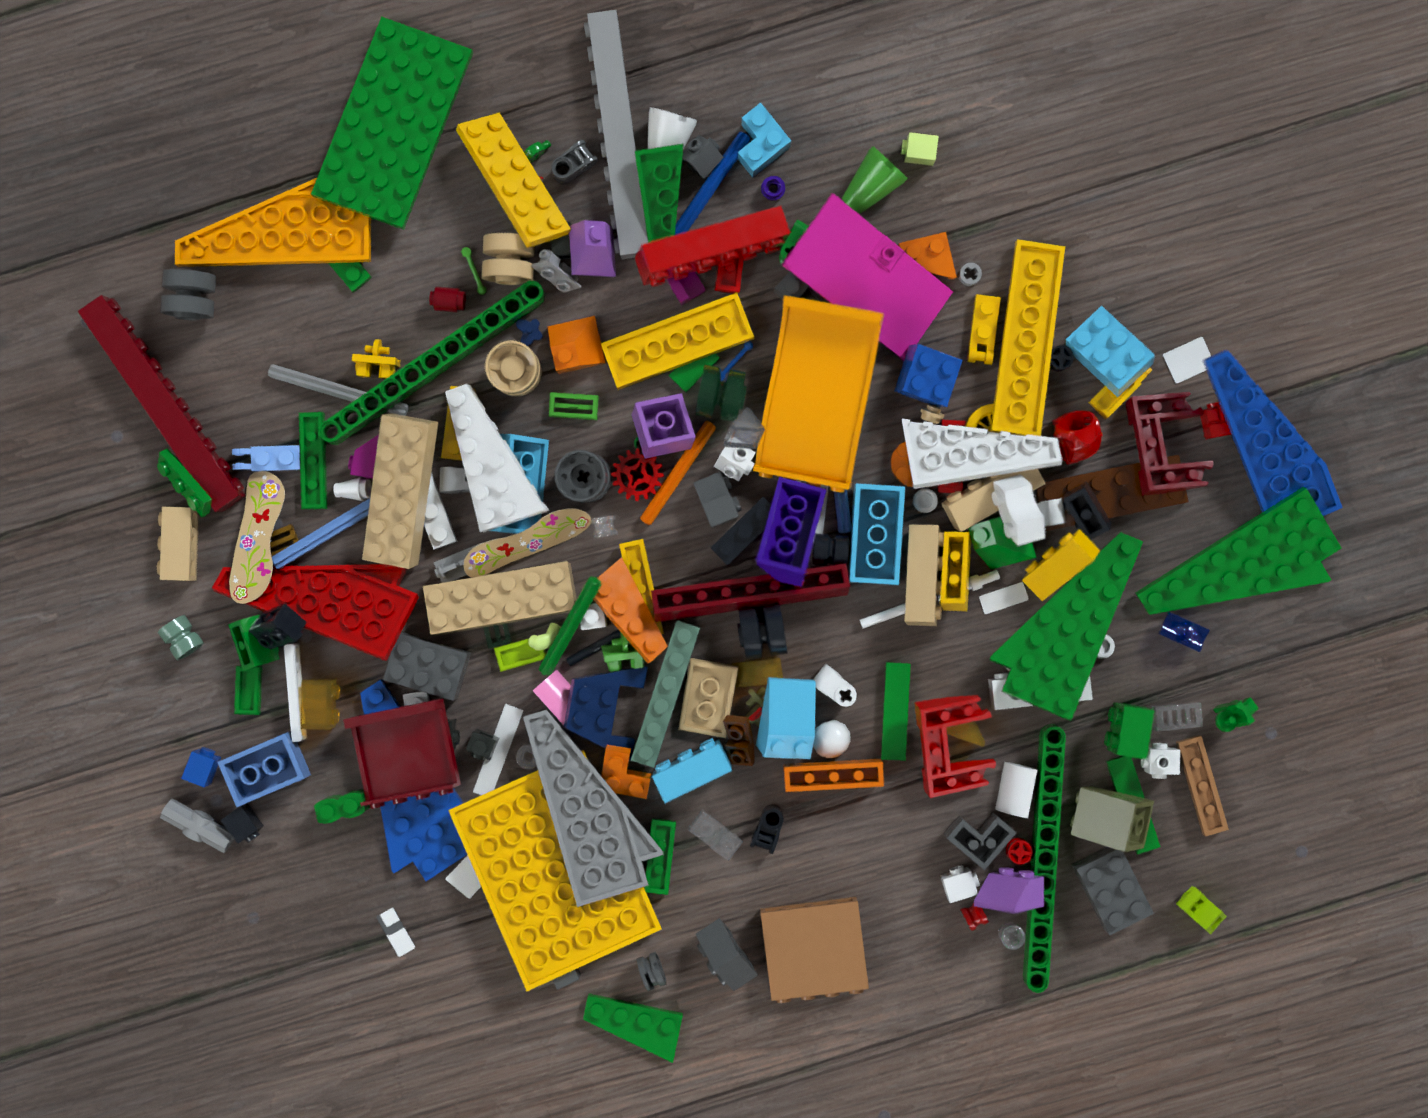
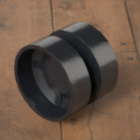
M780 603L764 605L762 620L758 619L754 607L738 610L740 623H737L740 647L745 649L746 660L762 658L763 644L768 645L771 656L788 654Z

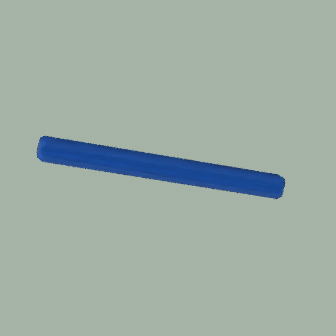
M742 131L737 134L724 153V158L713 169L676 223L675 235L688 232L738 159V152L749 143L750 137Z

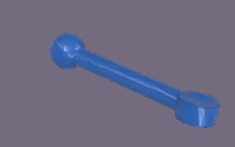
M751 341L745 342L744 348L723 371H719L716 374L718 381L725 380L728 371L747 351L752 350L753 343Z

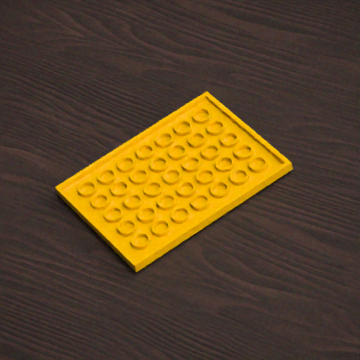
M581 750L583 755L586 757L584 750ZM538 770L448 810L526 991L662 930L644 887L577 907Z

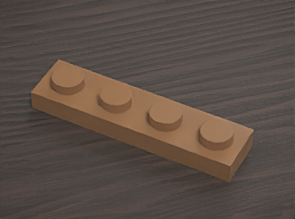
M1197 735L1176 741L1202 834L1206 837L1229 830L1202 736Z

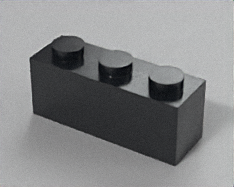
M762 497L711 547L726 565L732 562L765 530L771 504Z

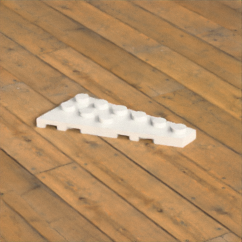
M465 384L445 391L480 532H487L549 511L545 503H542L538 497L535 487L528 481L524 474L525 471L507 442L498 433L497 426L488 417L485 407L471 385Z
M902 419L914 489L1062 464L1057 438L1035 435L1019 436L1011 435L1010 432L1001 431V433L988 432L987 429L956 425L941 426L933 425V422L924 421L923 423L910 422L909 419Z

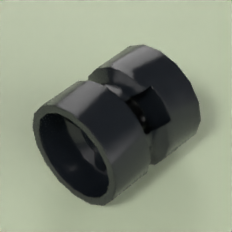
M815 533L812 564L827 565L828 562H831L832 566L846 564L847 567L849 536L835 535L834 538H830L828 534Z

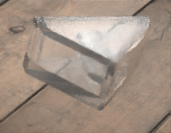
M746 407L732 423L723 443L725 447L757 449L765 428L750 408Z

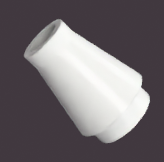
M364 477L334 484L335 497L365 501L366 498L371 497V482L369 479H364Z

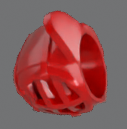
M1073 411L1052 420V425H1055L1053 438H1057L1061 458L1067 465L1090 458L1100 448L1103 435L1099 420L1092 412Z

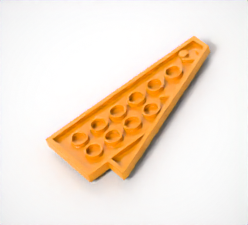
M315 178L175 240V265L177 267L371 262V218L313 197L311 192L317 180Z

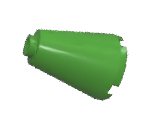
M872 146L845 191L842 200L860 215L904 184L908 178Z

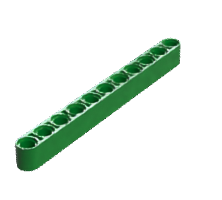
M528 281L324 421L319 428L320 437L332 445H338L354 435L390 408L409 397L516 323L517 320L539 307L545 299L542 286L536 281ZM529 290H539L538 297L535 299L528 298L527 293ZM518 303L519 309L516 312L510 313L507 311L509 304ZM490 317H498L499 323L496 326L490 327L487 325ZM472 330L479 331L478 338L474 341L468 340V333ZM458 344L459 350L456 354L450 355L447 353L450 345ZM431 358H438V366L433 369L428 368V361ZM413 371L418 372V379L415 382H408V375ZM397 385L398 393L395 396H388L389 387ZM372 399H377V408L375 410H368V402ZM352 413H357V422L348 424V416ZM331 427H337L338 433L334 438H328L327 432Z
M1053 724L1043 726L1039 734L1032 835L1033 854L1030 863V871H1033L1034 875L1046 876L1048 878V882L1044 886L1046 908L1043 911L1027 910L1023 980L1028 988L1035 993L1045 991L1049 984L1065 758V732ZM1051 730L1058 732V738L1054 742H1049L1047 739V735ZM1050 754H1055L1056 763L1053 766H1047L1045 762ZM1048 779H1053L1055 782L1053 789L1046 791L1044 789V782ZM1047 803H1052V812L1044 815L1042 813L1043 806ZM1049 827L1051 835L1047 839H1042L1040 836L1041 831ZM1049 852V860L1045 863H1040V854ZM1037 926H1044L1045 929L1041 935H1034V929ZM1043 950V955L1040 959H1032L1034 951ZM1033 975H1041V980L1037 984L1030 983Z

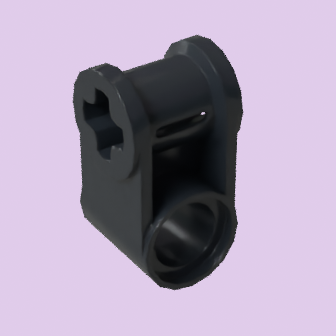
M771 804L763 809L758 825L754 830L750 847L757 846L769 850L770 854L774 853L784 820L783 811L779 806ZM770 812H775L779 815V819L772 823L767 821L766 815Z

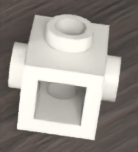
M730 438L713 467L722 471L727 477L739 481L743 473L748 476L755 463L751 460L756 452L752 451L747 445Z
M1152 743V747L1148 749L1147 760L1141 759V766L1145 772L1152 774V778L1166 779L1167 775H1180V750L1167 747L1166 743Z

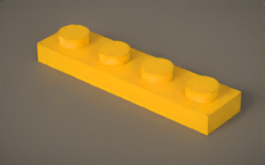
M644 539L621 543L619 546L622 559L655 621L651 590H654ZM655 622L661 634H664L662 622Z

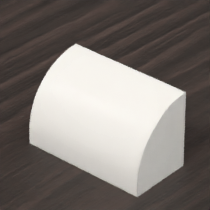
M1004 762L995 809L1010 815L1028 818L1037 770L1029 766Z

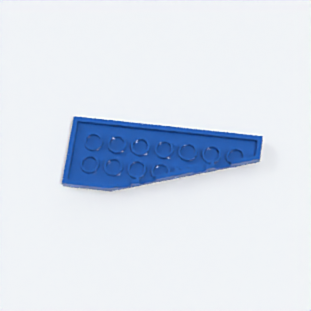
M1223 350L1202 360L1261 511L1264 512L1302 487L1307 488L1323 516L1343 508L1326 463L1312 450V447L1300 436L1295 427L1277 406L1263 393L1264 391L1250 378L1228 350Z

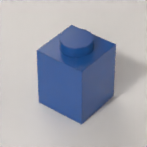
M205 747L192 751L181 779L201 787L211 785L221 757L216 756L214 750Z

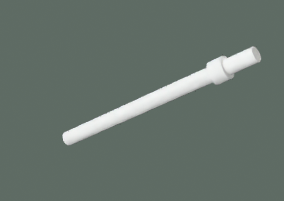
M994 570L981 576L976 574L969 577V590L983 588L982 585L1000 579L998 571ZM906 603L861 619L862 628L864 629L905 614Z

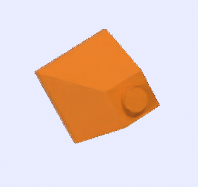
M595 316L548 326L550 347L558 374L606 363Z

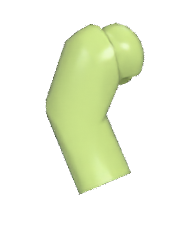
M550 623L546 634L532 635L529 638V646L538 651L550 648L561 626Z

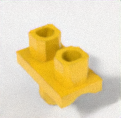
M375 339L373 346L365 345V352L373 353V355L352 354V361L356 363L355 369L356 376L371 378L372 365L380 366L379 378L387 379L395 373L396 367L400 368L401 360H397L395 357L381 356V354H390V347H382L381 339Z

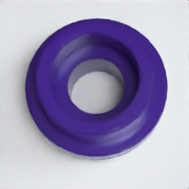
M777 176L767 177L761 186L763 196L771 201L782 198L785 193L784 181ZM775 185L778 190L772 193L769 191V187Z

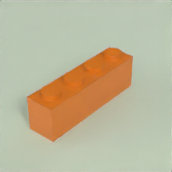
M881 759L783 764L786 792L884 787L883 762Z

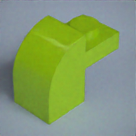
M1193 886L1176 903L1210 935L1227 917L1203 893Z

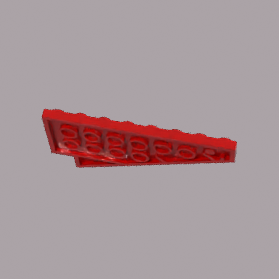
M386 564L284 566L280 569H276L273 566L272 576L266 590L257 599L245 604L265 612L286 603L307 622L303 628L387 661L419 596L415 592L399 587L407 571L406 568ZM223 567L212 589L214 592L232 598L229 585L232 567Z

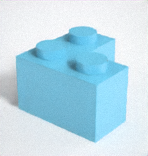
M759 103L742 117L741 125L753 140L738 152V160L753 178L791 147V139L762 103Z

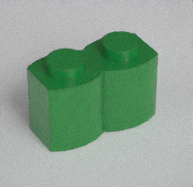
M364 789L353 790L345 795H331L317 802L314 805L318 823H332L341 817H357L370 809V805L361 806L360 804L366 801Z

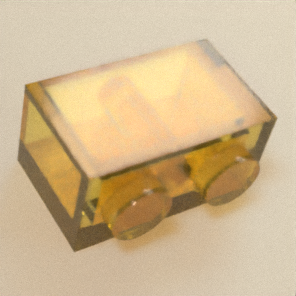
M336 679L302 680L301 729L330 730L339 723L340 715L339 709H336V699H339L340 686L336 685Z

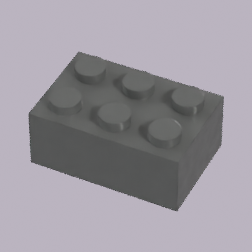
M401 632L391 651L383 680L454 701L459 697L472 652Z
M1105 847L1071 864L1103 929L1109 935L1154 914L1123 851Z

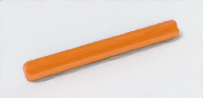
M709 421L704 422L695 435L692 448L685 450L640 517L641 521L647 525L653 523L716 430L714 424Z

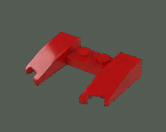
M978 695L954 696L914 702L916 722L920 728L924 763V768H922L923 786L929 798L983 787L989 784L986 779H983L986 768L995 769L996 761L994 759L950 763L946 727L992 718L988 709L982 711L976 703L981 700Z

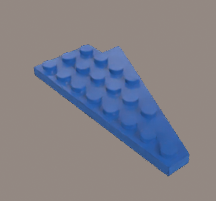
M383 679L360 693L364 715L400 707ZM454 788V792L439 795V792L436 791L431 792V797L416 800L415 796L407 797V802L393 804V800L385 801V806L380 807L393 873H396L413 861L425 881H428L467 855L448 811L463 804Z

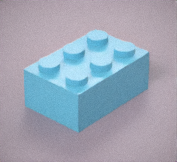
M1102 306L1066 339L1065 346L1072 350L1074 357L1117 397L1153 365L1155 355Z
M710 738L700 743V749L692 752L690 748L678 754L677 760L670 762L667 759L656 765L652 778L665 803L732 771V764L719 739L714 741L713 738Z

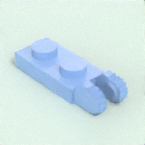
M300 445L232 449V455L235 456L251 455V464H232L233 470H300Z

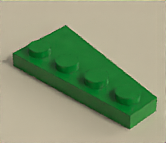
M588 994L583 1020L673 1063L683 1013Z

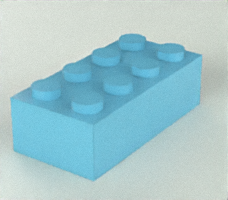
M854 484L848 569L849 582L899 585L905 487Z

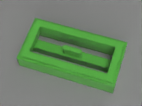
M550 392L549 417L598 420L599 396ZM555 398L593 401V405L555 403ZM554 408L593 411L592 414L554 412Z

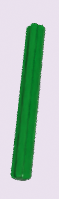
M589 577L539 666V671L542 672V675L550 676L602 585V582L597 577Z

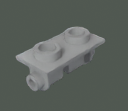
M542 250L539 254L540 262L531 265L542 277L550 281L563 293L581 288V285L577 282L578 276L572 275V269L564 262L560 263V259L551 250Z
M475 546L434 562L436 576L441 579L442 583L451 582L467 575L464 571V560L469 551Z

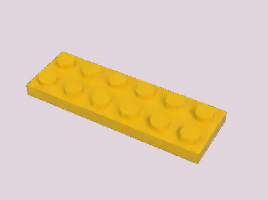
M500 112L457 125L456 131L527 248L569 234L571 228Z
M734 293L601 343L616 387L620 390L754 339V335L738 293Z

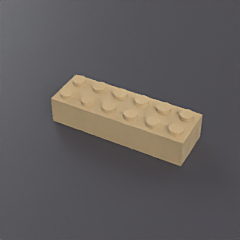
M393 413L381 416L362 560L406 569L418 565L438 422Z
M568 561L423 586L430 635L435 636L569 613L576 601L571 563Z

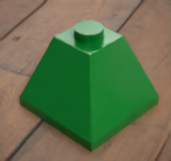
M1001 517L979 522L968 528L974 550L990 569L1036 558L1032 542L1018 546L1012 538L1006 536Z

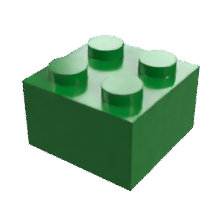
M1114 702L1113 707H1110L1108 713V721L1111 722L1110 731L1106 732L1104 739L1107 750L1116 755L1147 760L1154 710L1143 706Z

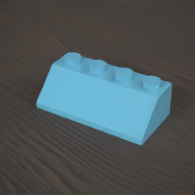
M500 434L525 471L524 474L528 481L537 490V495L543 503L549 440L514 434ZM542 513L490 531L514 534L523 532L541 519Z

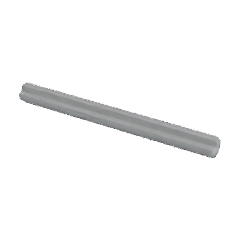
M274 364L270 366L268 376L351 402L366 393ZM370 400L367 406L376 409L378 400ZM400 402L387 412L406 416L409 406Z

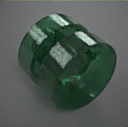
M705 364L695 415L712 418L717 405L721 406V420L737 423L739 410H743L747 386H744L746 372L730 369L726 381L723 382L721 381V367Z

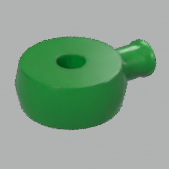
M546 140L543 143L536 142L529 146L524 153L530 163L540 158L545 150L551 147V143Z

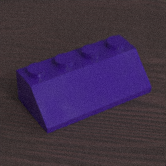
M779 477L756 564L777 581L802 586L827 489Z

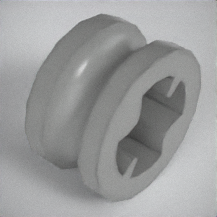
M967 263L959 271V280L966 286L975 285L982 276L980 267L975 263ZM964 270H974L976 272L974 275L976 279H966L964 275L967 272H964Z

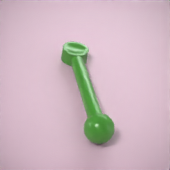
M465 247L461 253L468 261L478 286V294L484 295L487 289L482 285L472 261V251L470 248Z

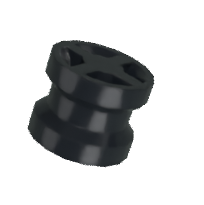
M1064 345L1053 348L1050 369L1059 372L1070 367L1074 360L1072 350Z

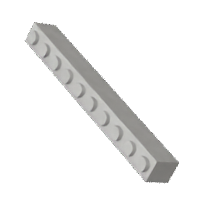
M616 10L588 13V22L584 23L586 38H591L592 46H588L587 50L589 62L594 61L595 70L590 72L592 85H597L598 94L594 95L596 110L600 109L601 118L597 119L599 134L604 133L605 142L600 143L602 158L607 157L608 166L604 167L605 180L610 181L611 190L607 191L609 205L614 206L615 213L610 215L612 230L617 229L618 238L613 239L615 253H620L623 260L635 258L640 246L648 243V236L634 152L636 147L618 16Z

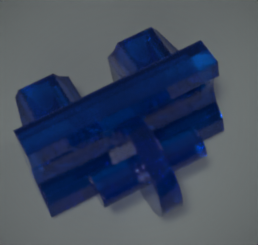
M1168 612L1158 634L1197 652H1201L1203 643L1210 630Z

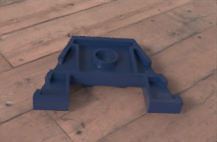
M647 667L621 669L609 673L573 678L564 727L606 748L607 744L630 748L629 760H631L635 738L612 735V727L620 685L644 689Z

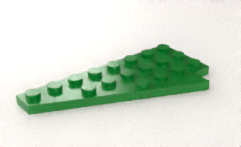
M1302 487L1135 592L1146 612L1152 615L1331 581V578L1321 561L1339 551L1342 547L1307 488Z
M1120 532L1097 554L1094 561L1077 573L990 657L989 661L1010 669L1001 692L1066 720H1072L1143 541Z

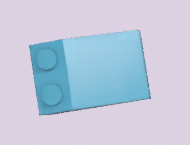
M768 677L756 746L764 757L811 759L815 738V680Z

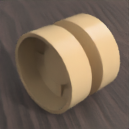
M491 233L484 235L483 253L496 257V259L484 260L482 262V279L502 285H519L533 281L534 268L531 267L532 263L521 259L533 257L535 246L527 248L519 234Z
M518 341L499 343L489 352L485 363V370L489 381L497 389L509 396L517 397L530 393L536 388L541 379L542 368L538 357L528 346Z

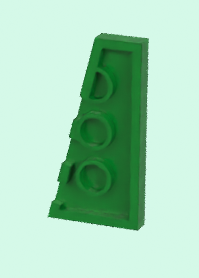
M683 144L634 151L648 243L674 236L676 231Z

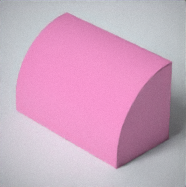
M556 670L539 684L533 692L564 725L571 685Z

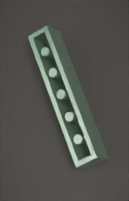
M681 620L676 621L631 758L632 761L655 767L700 630L699 626Z

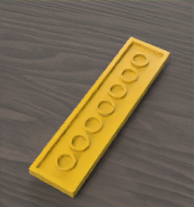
M1019 239L1015 242L990 432L1001 433L1003 431L1010 432L1011 435L1041 436L1065 246Z

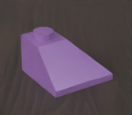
M587 220L570 225L569 238L572 275L615 277L612 227L606 222Z

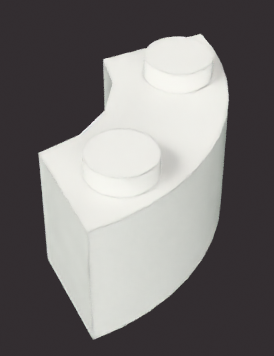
M1021 474L994 481L992 500L995 506H998L1006 536L1012 538L1018 546L1044 539V516L1039 511L1035 502L1032 484Z

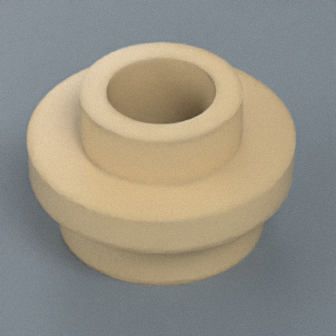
M928 404L927 408L922 407L920 410L922 412L921 419L939 424L940 420L944 418V414L940 413L941 408Z

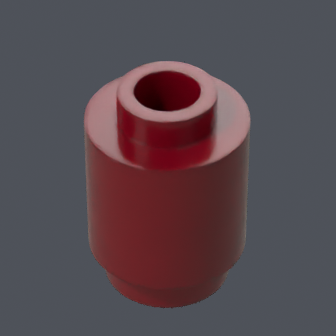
M436 286L434 291H430L429 304L433 306L434 311L458 313L459 310H465L466 292L460 291L459 288Z

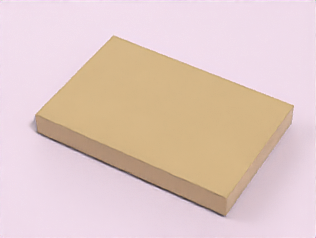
M690 658L678 730L726 738L727 732L723 720L731 712L738 666Z

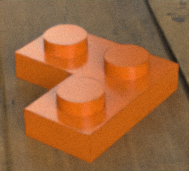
M607 744L602 778L616 794L647 799L651 774L628 769L630 748Z

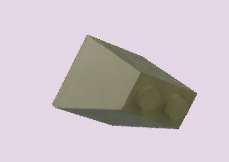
M1092 786L1080 788L1075 799L1077 804L1076 812L1070 822L1072 828L1071 835L1123 852L1144 848L1154 804L1153 800Z

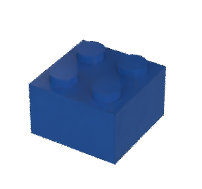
M920 344L909 345L894 392L936 407H947L963 360Z

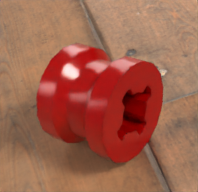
M1012 838L1005 847L1008 858L1015 864H1025L1032 858V848L1022 838Z
M974 902L971 907L960 909L971 931L976 930L980 924L985 925L989 923L982 907L974 906Z

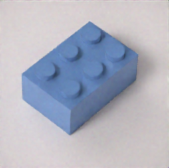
M291 731L218 762L236 807L311 775L298 743L292 742Z

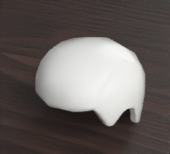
M831 720L820 724L815 729L813 747L820 756L834 758L847 750L851 739L850 731L845 724Z

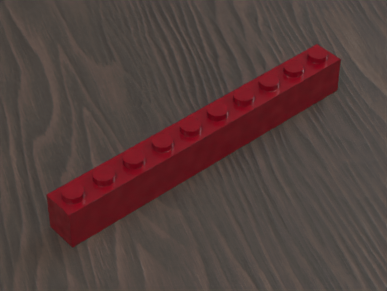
M100 295L78 310V313L182 465L211 497V507L215 512H224L245 497L242 491L244 489L242 483L238 478L232 477L228 471L230 466L223 457L219 458L214 451L217 449L214 442L209 437L206 438L203 435L201 423L195 417L192 418L187 411L189 410L188 404L183 398L177 397L174 392L176 389L169 378H164L160 372L162 367L154 357L151 358L147 353L148 346L140 337L137 338L133 333L135 328L129 319L123 318L120 314L121 307L114 298L110 299Z

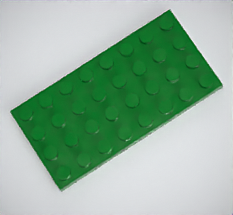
M381 16L311 195L404 230L473 55L472 49Z

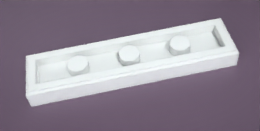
M292 643L284 646L291 738L292 742H300L307 738L300 647L298 643Z

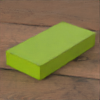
M529 639L494 648L500 672L543 660L546 650L538 651L531 648L528 644Z

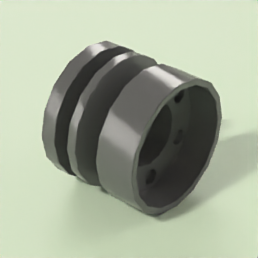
M575 450L567 453L559 460L555 469V482L558 490L565 497L573 501L592 503L600 500L608 492L612 484L609 464L602 457L587 450ZM583 472L590 474L588 483L581 481Z

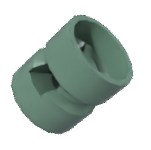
M185 615L172 620L158 631L164 643L171 644L169 649L177 661L192 654L204 644L197 633L191 632L192 624Z

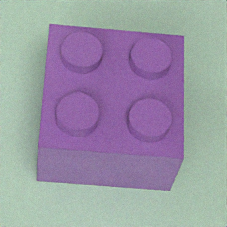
M682 393L635 403L632 418L645 459L692 448L695 434Z

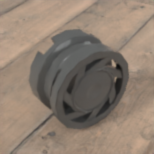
M656 952L650 953L649 957L646 958L643 956L637 958L638 969L647 991L653 990L654 986L667 985L665 973Z

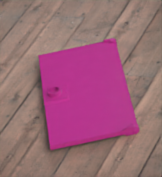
M835 194L830 195L782 263L783 267L792 272L829 303L884 313L879 342L903 362L909 345L919 342L953 293L951 289Z

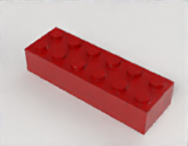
M782 206L642 244L635 256V261L643 286L651 284V287H656L664 284L666 279L674 277V280H680L688 277V273L697 271L698 274L710 271L712 266L719 264L720 267L729 266L734 263V260L741 257L743 261H747L757 257V254L761 252L766 254L775 253L780 250L779 247L785 243V240L791 233Z

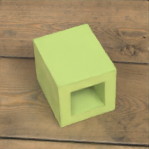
M909 132L907 140H903L901 146V154L905 155L904 162L933 166L936 160L939 136Z

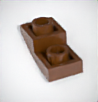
M726 715L723 723L729 740L725 747L731 764L753 766L755 762L754 741L749 718Z

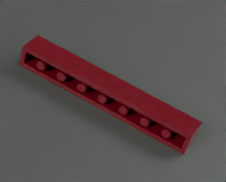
M846 564L806 569L801 587L777 581L767 574L651 590L655 622L732 612L752 607L761 608L764 605L777 603L782 605L847 596L850 583Z

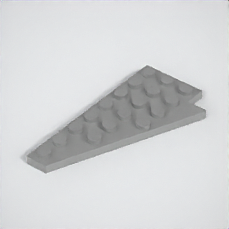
M547 710L524 716V723L577 907L648 886L642 861L664 855L661 848Z

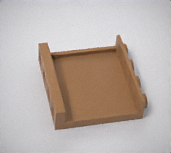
M856 897L760 908L772 1001L777 1000V1003H787L791 1001V998L801 997V1000H811L815 998V995L825 994V997H836L840 995V992L849 991L850 994H860L864 992V989H869L860 914Z

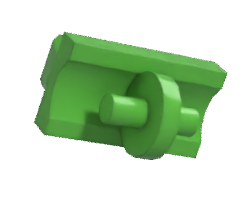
M621 632L620 638L611 639V645L601 646L604 662L607 663L610 672L622 669L621 660L630 659L631 668L644 667L645 660Z

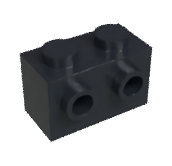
M1087 481L1065 493L1063 507L1069 515L1072 514L1076 521L1075 526L1077 530L1080 529L1090 540L1110 530L1111 521Z
M284 603L262 612L249 629V632L258 639L260 645L271 650L279 646L283 647L289 642H296L302 636V629L307 622Z

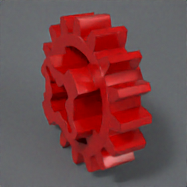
M636 448L633 455L627 450L626 458L621 455L618 456L621 461L620 464L613 463L617 472L611 473V476L617 477V480L612 484L613 486L620 485L621 488L618 490V493L627 492L626 499L628 500L632 495H634L637 502H639L642 495L648 500V493L651 492L656 495L657 492L654 487L662 486L658 478L664 477V474L658 473V470L663 466L662 464L655 465L656 456L651 459H645L639 448ZM633 459H639L637 464L633 466L625 465ZM648 463L653 468L654 477L647 473L646 467ZM641 467V473L644 477L643 479L638 478L634 483V477L631 473L632 471L637 472ZM621 473L628 477L629 483L627 487L622 481ZM642 484L650 485L645 490L636 491L638 486Z

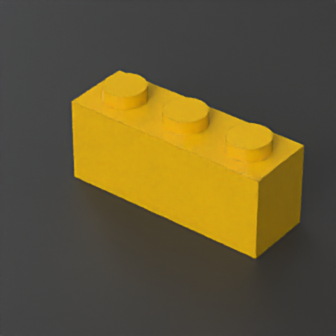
M1080 529L1074 534L1067 533L1058 542L1060 545L1057 548L1051 546L1041 556L1043 559L1040 562L1034 560L1025 569L1027 574L1022 581L1041 601L1045 600L1094 561L1100 550Z
M944 532L940 598L943 611H968L971 553L969 532Z

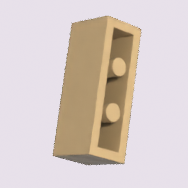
M162 507V512L158 516L161 536H159L157 543L160 550V560L157 563V573L160 575V580L195 581L197 573L198 512L190 507Z

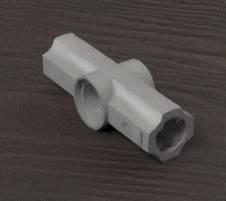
M174 799L169 800L161 812L160 818L183 830L182 833L186 837L197 842L203 841L223 853L227 851L234 840L227 828L214 822L213 817L203 811L192 810Z

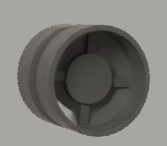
M184 269L163 270L162 288L174 291L176 294L161 296L160 313L174 316L176 319L192 321L214 318L215 302L201 297V294L215 293V275Z

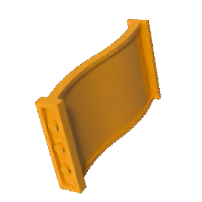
M784 296L779 339L764 408L755 466L753 467V471L759 472L760 477L773 478V475L794 481H806V484L821 487V485L830 486L831 491L844 493L845 489L849 490L851 488L884 313L799 297Z

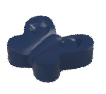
M524 319L517 320L516 326L523 333L521 343L529 347L535 340L540 341L543 339V334L539 331L540 322L537 319H533L531 322Z

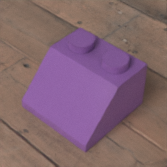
M1001 867L998 872L988 874L974 900V906L1011 913L1043 907L1044 877L1034 875L1033 871L1023 870L1017 873L1014 872L1013 868Z

